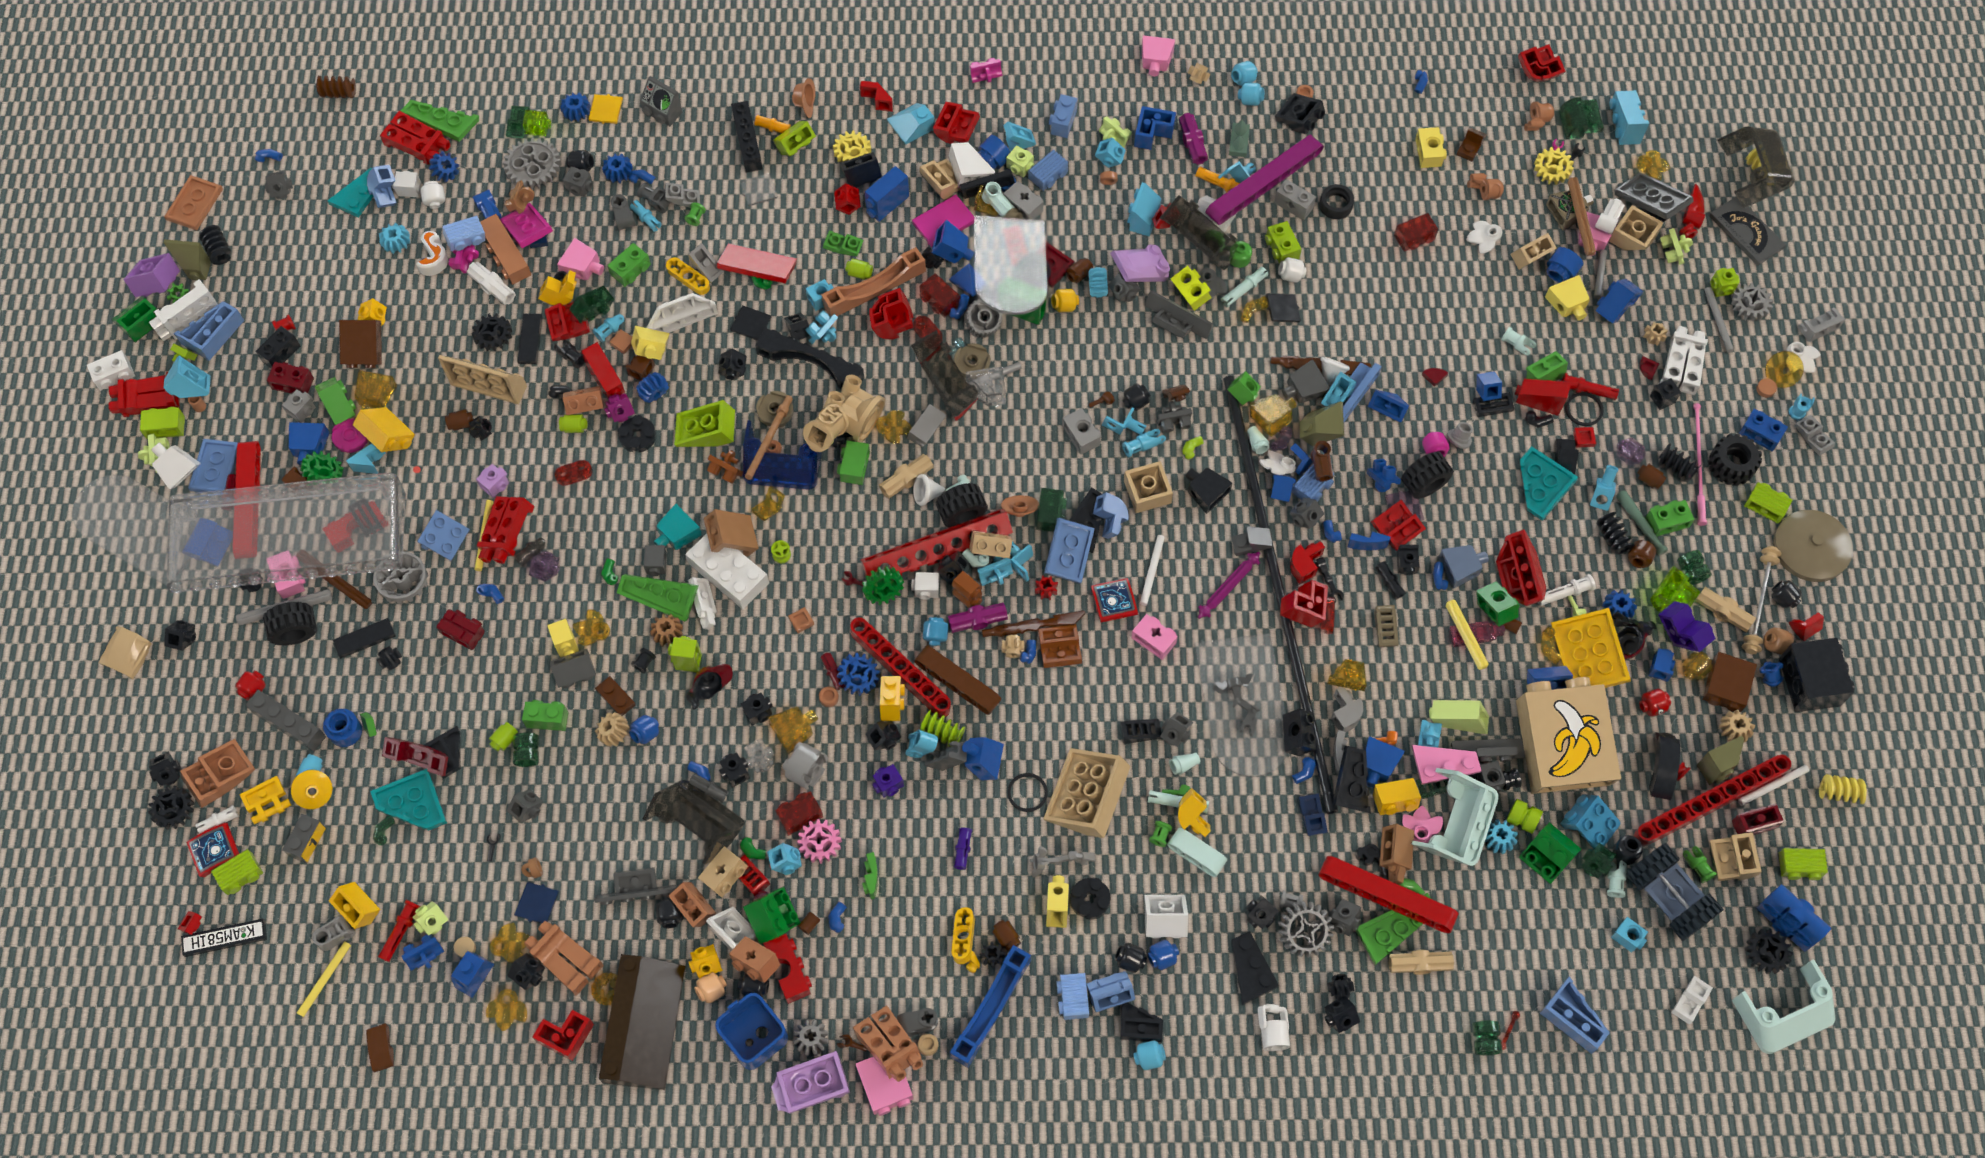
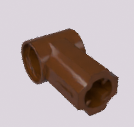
M1318 441L1310 456L1314 462L1316 480L1320 482L1333 479L1330 458L1331 446L1326 441ZM1317 450L1323 451L1324 454L1318 453Z

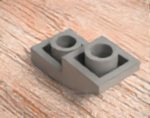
M665 183V200L690 208L693 202L700 204V190L683 189V184Z
M1811 415L1795 424L1803 439L1819 456L1834 448L1835 442L1822 431L1823 426Z
M1338 730L1333 748V760L1337 776L1344 746L1347 744V739H1344L1346 732Z

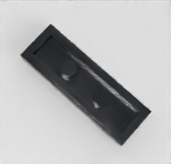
M1011 169L960 184L964 199L982 194L989 182H996L1001 188L1014 184L1015 181Z
M523 313L518 364H537L542 314Z
M386 618L336 638L333 642L341 659L396 637L390 619Z

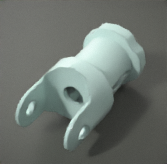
M1509 327L1501 340L1513 345L1514 349L1524 355H1530V350L1524 345L1535 348L1536 343Z
M1620 860L1619 869L1617 870L1614 862L1609 863L1608 879L1610 880L1607 895L1610 897H1625L1624 881L1627 880V864Z

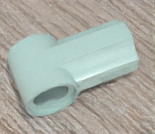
M987 183L982 193V200L990 204L1002 218H1005L1008 211L1015 207L1002 194L998 183Z

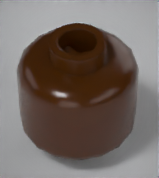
M1635 541V545L1628 553V560L1636 568H1647L1655 558L1656 548L1649 541Z

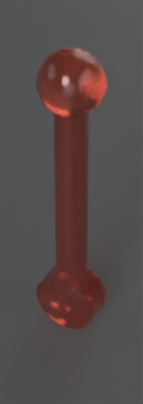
M1513 1011L1511 1014L1512 1020L1502 1042L1498 1044L1500 1050H1505L1507 1047L1506 1042L1515 1021L1520 1017L1518 1011Z

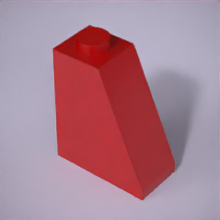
M598 342L583 349L581 352L587 369L607 399L613 395L625 393L621 380Z
M1524 379L1522 384L1516 387L1514 395L1517 396L1515 403L1559 416L1567 400L1571 382Z

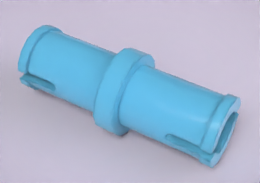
M638 200L633 201L636 207L631 203L629 208L639 216L641 222H645L654 232L658 230L656 226L660 229L662 223L652 215L649 209L642 206Z

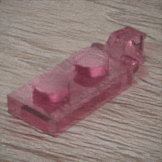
M1488 621L1468 624L1478 643L1491 642L1496 640V637L1503 636L1505 633L1504 624L1499 627L1497 625L1493 626ZM1451 626L1449 633L1453 647L1465 646L1457 627Z

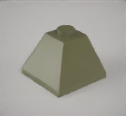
M164 239L163 243L189 279L195 281L207 279L211 261L200 242Z
M1340 401L1309 412L1300 421V439L1311 446H1315L1318 441L1327 442L1344 436L1343 402Z

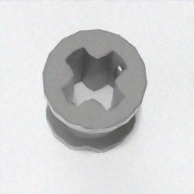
M1283 890L1279 908L1289 907L1294 909V903L1301 908L1300 904L1303 900V895L1296 896L1288 894Z

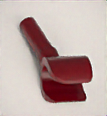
M850 571L844 572L845 576L850 577L849 579L841 578L846 586L852 584L863 586V581L854 578Z

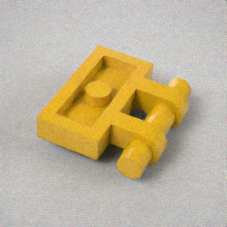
M277 775L240 794L246 810L249 813L256 810L258 813L251 817L254 825L261 821L265 822L269 820L270 816L276 813L281 814L286 808L292 806L289 799L280 801V798L286 795V792ZM271 802L274 803V806L264 811L263 806Z

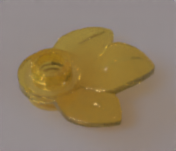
M1656 150L1647 151L1645 155H1641L1637 159L1636 163L1637 168L1641 172H1647L1650 177L1656 180L1662 179L1661 172H1666L1670 169L1668 161L1660 158V152Z
M899 410L890 411L887 416H881L876 421L878 432L884 434L889 442L899 444L900 435L908 434L912 427L906 420H903L905 413Z
M588 609L587 620L573 624L575 632L580 635L578 644L584 646L592 645L597 640H605L610 635V627L604 622L602 614L595 610ZM599 630H604L603 633L598 634Z
M508 923L501 927L498 936L491 941L490 951L493 955L503 956L507 962L513 963L514 960L524 955L521 950L527 947L524 943L530 936L526 933L516 932L515 923ZM499 944H504L503 949H497Z
M504 989L498 994L497 999L488 1004L486 1017H495L497 1026L502 1031H506L512 1025L514 1019L526 1022L527 1008L523 1002L518 1000L514 990ZM505 996L510 997V1002L508 1004L504 1002Z

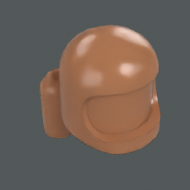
M1538 101L1532 102L1530 105L1532 120L1524 125V130L1538 131L1546 122L1553 118V106L1550 103L1540 104Z
M1484 173L1470 175L1467 187L1480 189L1483 200L1497 199L1502 196L1504 185L1499 179H1486L1487 175Z

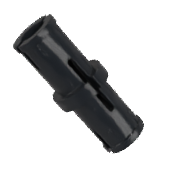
M1386 561L1379 563L1375 569L1382 577L1383 584L1388 587L1395 600L1403 597L1406 592L1399 584L1397 575L1393 574Z

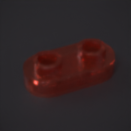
M918 316L914 320V331L927 346L934 348L943 341L941 331L930 318Z
M579 460L557 468L554 476L558 484L567 486L588 479L592 475V467L588 461Z
M1327 597L1326 619L1321 622V630H1324V634H1333L1335 597Z

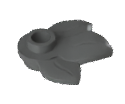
M1205 268L1199 273L1201 276L1199 281L1201 283L1205 282L1211 289L1209 294L1212 298L1206 302L1207 304L1214 299L1216 293L1226 294L1227 286L1225 281L1217 277L1213 269ZM1210 274L1211 278L1205 279L1204 276Z

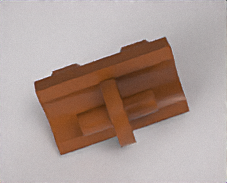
M733 450L720 454L724 461L712 455L708 457L710 463L707 471L718 476L721 468H725L726 471L722 479L733 483L737 476L742 477L744 473L731 465V463L737 465L739 462L735 458L736 453Z

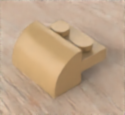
M948 159L938 163L933 160L920 166V174L942 199H949L954 192L961 190L958 187L952 165Z
M1753 832L1731 835L1730 838L1710 840L1709 843L1718 881L1732 879L1740 881L1761 874L1762 871Z

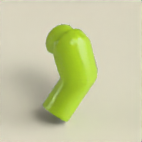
M1201 436L1193 438L1184 444L1182 453L1187 460L1194 458V449L1204 444Z

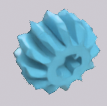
M395 222L393 226L388 224L387 228H382V232L379 233V242L385 251H391L393 254L396 251L401 253V249H407V244L410 243V234L403 225H398Z
M1095 267L1089 270V288L1092 297L1100 298L1108 294L1107 270L1105 268Z
M1499 819L1495 820L1494 824L1491 822L1485 842H1489L1486 846L1487 849L1493 847V853H1497L1500 850L1501 854H1505L1506 850L1512 851L1513 845H1516L1518 842L1515 839L1518 832L1512 831L1514 825L1508 827L1507 820H1504L1502 824Z

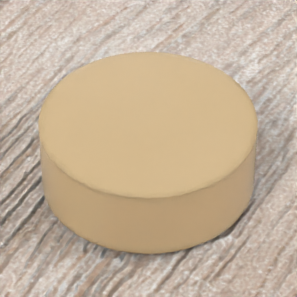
M461 937L454 944V951L460 958H463L467 951L475 953L476 945L469 937Z
M932 1034L922 1035L917 1043L919 1052L925 1056L935 1054L939 1047L937 1038Z

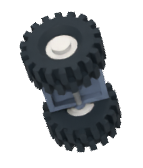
M1664 843L1626 873V876L1639 891L1644 889L1672 921L1669 924L1671 929L1682 941H1685L1724 909L1710 893L1706 896L1676 863L1680 858L1667 843Z

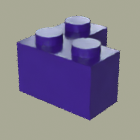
M1674 601L1658 614L1673 646L1700 652L1716 639L1712 626L1707 622L1695 620L1692 609L1688 604Z

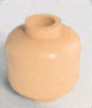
M712 972L698 979L694 989L701 1002L705 1001L710 1004L725 995L724 987L727 984L722 975L717 976Z

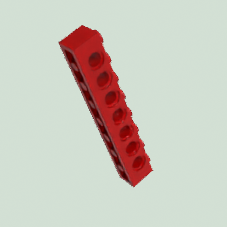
M999 509L860 559L865 576H871L872 570L877 572L878 567L883 563L888 564L889 570L894 567L896 571L900 572L901 576L903 572L917 571L920 569V566L925 564L927 566L934 565L946 555L950 556L957 551L964 552L966 549H969L971 541L969 534L972 531L987 533V527L991 524L995 526L994 531L991 532L992 534L1009 536L1008 534L1013 533L1007 511ZM959 537V543L952 546V539ZM936 544H941V550L938 552H934V546ZM923 550V556L917 559L915 557L916 552ZM900 557H906L904 564H897Z

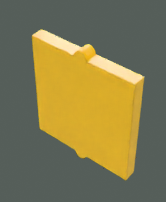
M594 94L589 121L601 122L602 124H617L623 97L610 96V94Z

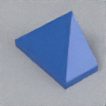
M970 263L949 279L951 283L971 296L976 295L986 286Z
M1375 390L1368 407L1401 423L1409 405L1397 394Z

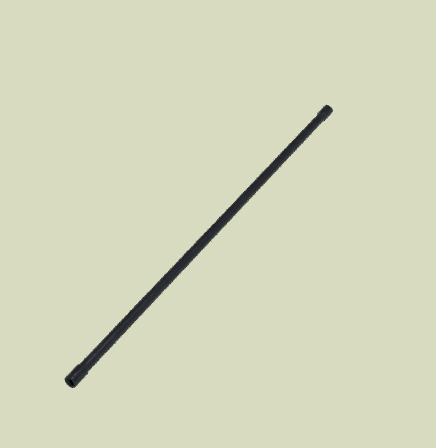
M1226 376L1223 378L1230 402L1259 528L1269 529L1240 404L1228 391L1234 376ZM1273 546L1272 548L1265 549L1280 612L1281 598L1285 596V591ZM1281 616L1302 709L1313 712L1292 620ZM1314 716L1316 750L1313 751L1323 792L1326 813L1334 814L1338 812V807L1332 805L1334 793Z

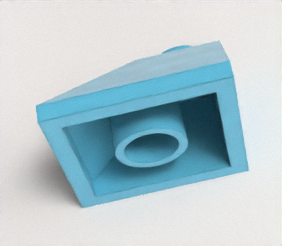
M919 103L887 118V121L905 145L931 132L935 124L934 116L926 105Z
M178 356L164 379V389L170 395H175L178 398L207 396L210 392L211 376L181 356Z

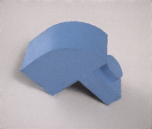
M390 165L373 167L368 173V191L370 195L373 194L378 208L394 206L396 204L391 189L395 178Z
M1106 492L1097 496L1093 514L1106 519L1102 537L1110 539L1120 533V524L1128 521V510L1125 503L1112 494Z

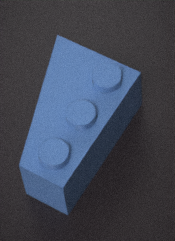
M224 301L204 313L205 316L194 322L193 320L190 322V326L181 332L178 330L174 333L181 345L208 361L211 360L244 322L239 311Z
M1570 976L1563 982L1540 1012L1542 1016L1591 1054L1600 1047L1609 1035V1031L1595 1011H1592L1586 1003L1585 997L1582 993H1579Z

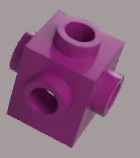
M626 393L613 395L608 398V401H605L607 406L604 408L608 419L612 418L614 422H624L629 416L635 414Z

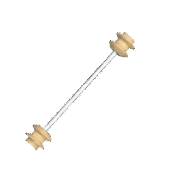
M1768 546L1761 551L1763 556L1760 557V561L1767 565L1753 634L1743 637L1746 643L1742 644V649L1748 654H1757L1762 651V647L1759 645L1763 644L1764 640L1757 635L1764 596L1770 567L1780 563V559L1777 557H1780L1782 554L1774 546Z

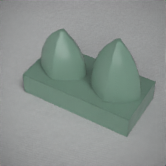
M1243 119L1238 123L1233 122L1230 156L1246 157L1250 124H1245Z

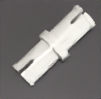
M232 805L219 813H213L211 817L196 823L195 826L200 834L210 828L239 817V814L236 813L237 810Z

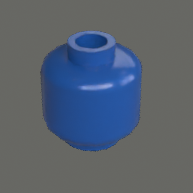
M643 715L631 723L629 735L634 742L647 744L658 736L659 723L654 717Z
M1162 940L1151 945L1149 953H1147L1151 966L1158 970H1164L1177 963V955H1179L1175 943L1171 944L1168 940Z

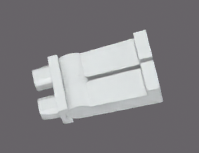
M200 280L193 283L195 285L193 290L176 302L164 306L161 311L159 309L154 311L157 317L149 321V323L163 341L171 336L176 340L177 338L174 335L176 331L179 330L181 332L190 326V322L193 320L194 322L205 316L204 313L218 305Z
M1679 326L1670 340L1668 357L1660 383L1672 378L1677 387L1679 386L1681 392L1695 395L1701 383L1705 346L1708 339H1705V332L1695 331L1692 336L1687 334L1688 329L1686 327Z

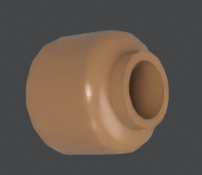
M1777 627L1769 629L1763 639V644L1768 651L1780 655L1784 653L1790 644L1794 643V638L1789 631Z

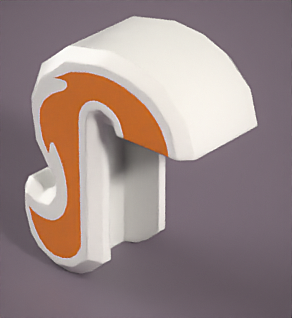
M426 231L420 239L431 257L417 262L416 265L421 274L432 276L444 270L449 260L437 233Z

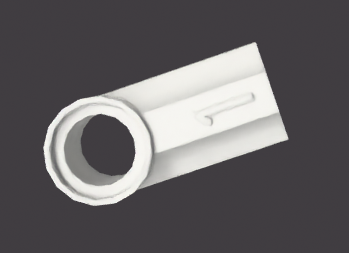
M1617 198L1610 199L1604 213H1601L1595 228L1612 235L1625 206L1621 200Z

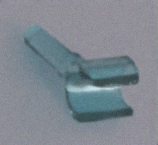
M961 337L954 340L953 344L955 347L943 356L945 360L956 353L959 348L965 347Z

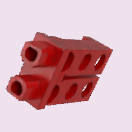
M401 111L397 112L390 121L391 124H388L380 134L384 146L389 148L392 146L411 154L417 159L423 160V163L427 165L435 153L439 154L438 151L440 149L448 151L451 147L449 140L444 138L441 131H436Z
M168 372L163 376L139 380L129 379L124 381V379H119L118 385L109 386L110 397L118 398V401L109 402V410L112 414L121 413L123 417L139 415L141 411L152 408L167 409L168 407H176L180 409V398L170 395L164 389V379Z
M496 496L481 541L477 543V547L481 549L478 558L485 563H490L491 560H494L499 564H505L507 556H514L516 551L513 549L517 545V537L527 513L533 512L535 506L523 497Z

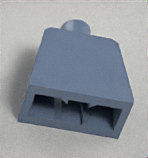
M1472 545L1442 549L1438 557L1440 562L1444 564V571L1453 589L1479 576L1482 571L1481 564L1489 561L1485 551L1476 554Z

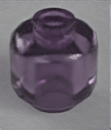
M1634 438L1623 439L1616 447L1617 457L1628 465L1641 463L1646 455L1644 445Z

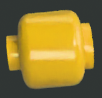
M1058 289L1052 294L1051 305L1059 313L1073 312L1076 306L1079 305V296L1076 295L1073 289Z

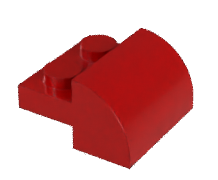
M946 101L933 126V131L938 138L946 143L951 144L954 141L967 143L980 118V114L976 111L963 109L962 104Z

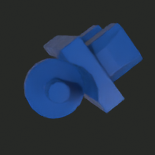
M1384 459L1373 460V468L1367 469V474L1376 481L1375 488L1379 492L1389 490L1391 483H1396L1397 485L1401 483V479L1396 476V468L1391 465L1386 466L1387 461Z
M431 934L423 936L421 939L422 944L418 947H415L414 944H409L403 948L404 955H402V959L411 971L423 965H426L428 969L432 968L430 961L444 952L438 940Z

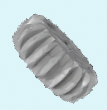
M1301 901V908L1296 903L1293 904L1295 910L1292 911L1289 907L1286 908L1289 915H1281L1285 922L1279 921L1278 925L1284 927V929H1279L1278 933L1285 934L1280 938V941L1286 942L1284 947L1286 949L1291 948L1290 952L1292 954L1298 951V956L1302 957L1305 952L1309 958L1311 957V951L1317 956L1319 955L1318 948L1322 951L1326 950L1323 946L1324 942L1330 945L1331 942L1327 939V936L1333 937L1334 934L1328 932V930L1334 929V925L1327 924L1331 922L1332 918L1330 916L1325 917L1328 913L1327 910L1324 909L1320 912L1321 906L1319 904L1314 908V903L1310 901L1306 907V903ZM1303 914H1315L1319 920L1309 922ZM1297 917L1298 925L1290 932L1291 924ZM1303 923H1305V925H1307L1308 927H1310V928L1307 929V930H1308V935H1306V933L1302 932V931L1304 930V924H1303ZM1321 926L1320 936L1315 941L1314 933L1315 931L1320 929ZM1295 937H1305L1309 945L1296 944L1292 939Z

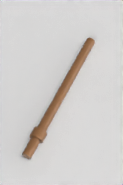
M787 395L783 403L779 405L776 411L777 415L745 474L746 479L751 480L782 419L787 416L789 406L793 400L791 396Z

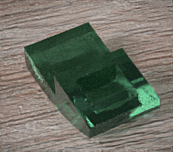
M511 107L510 119L507 121L506 137L524 138L530 116L529 107Z

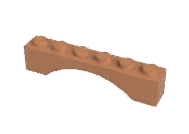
M917 247L901 254L892 264L875 276L857 284L837 286L821 294L823 307L829 316L833 314L839 316L926 272L925 259Z

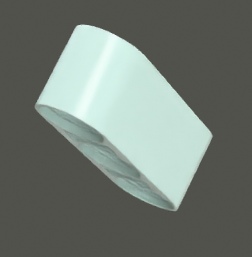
M1178 828L1167 844L1172 851L1212 877H1217L1227 862V858L1183 828Z

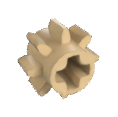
M1196 63L1195 66L1191 65L1188 73L1191 75L1190 80L1199 84L1202 81L1207 82L1210 76L1207 73L1208 67Z
M1653 322L1651 326H1646L1643 338L1647 339L1648 344L1651 343L1658 346L1660 341L1665 342L1668 329H1665L1662 323Z
M1018 635L1006 636V640H1002V653H1006L1008 658L1020 657V653L1024 652V640L1020 641V636Z

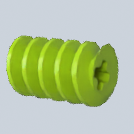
M929 710L921 723L920 730L936 735L938 740L941 738L943 744L948 742L949 747H952L949 745L950 742H960L965 732V726L958 730L959 723L951 726V719L945 723L944 715L937 719L938 712L930 715L931 710Z

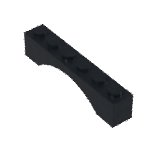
M765 328L755 345L757 355L769 360L799 359L821 367L833 378L839 389H842L847 375L858 376L861 381L865 378L864 369L856 363L851 364L841 357L832 356L825 350L815 349L808 343L798 342L791 336L781 335L776 330Z

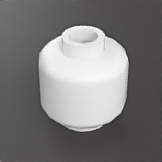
M437 181L424 183V186L420 189L423 204L430 206L431 209L439 208L445 202L443 186L438 184Z
M1287 257L1284 261L1280 262L1278 274L1282 280L1297 283L1301 278L1305 277L1306 267H1304L1302 260Z

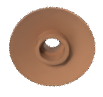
M1024 495L1008 497L1001 503V509L1017 517L1031 514L1039 508V502L1035 498Z

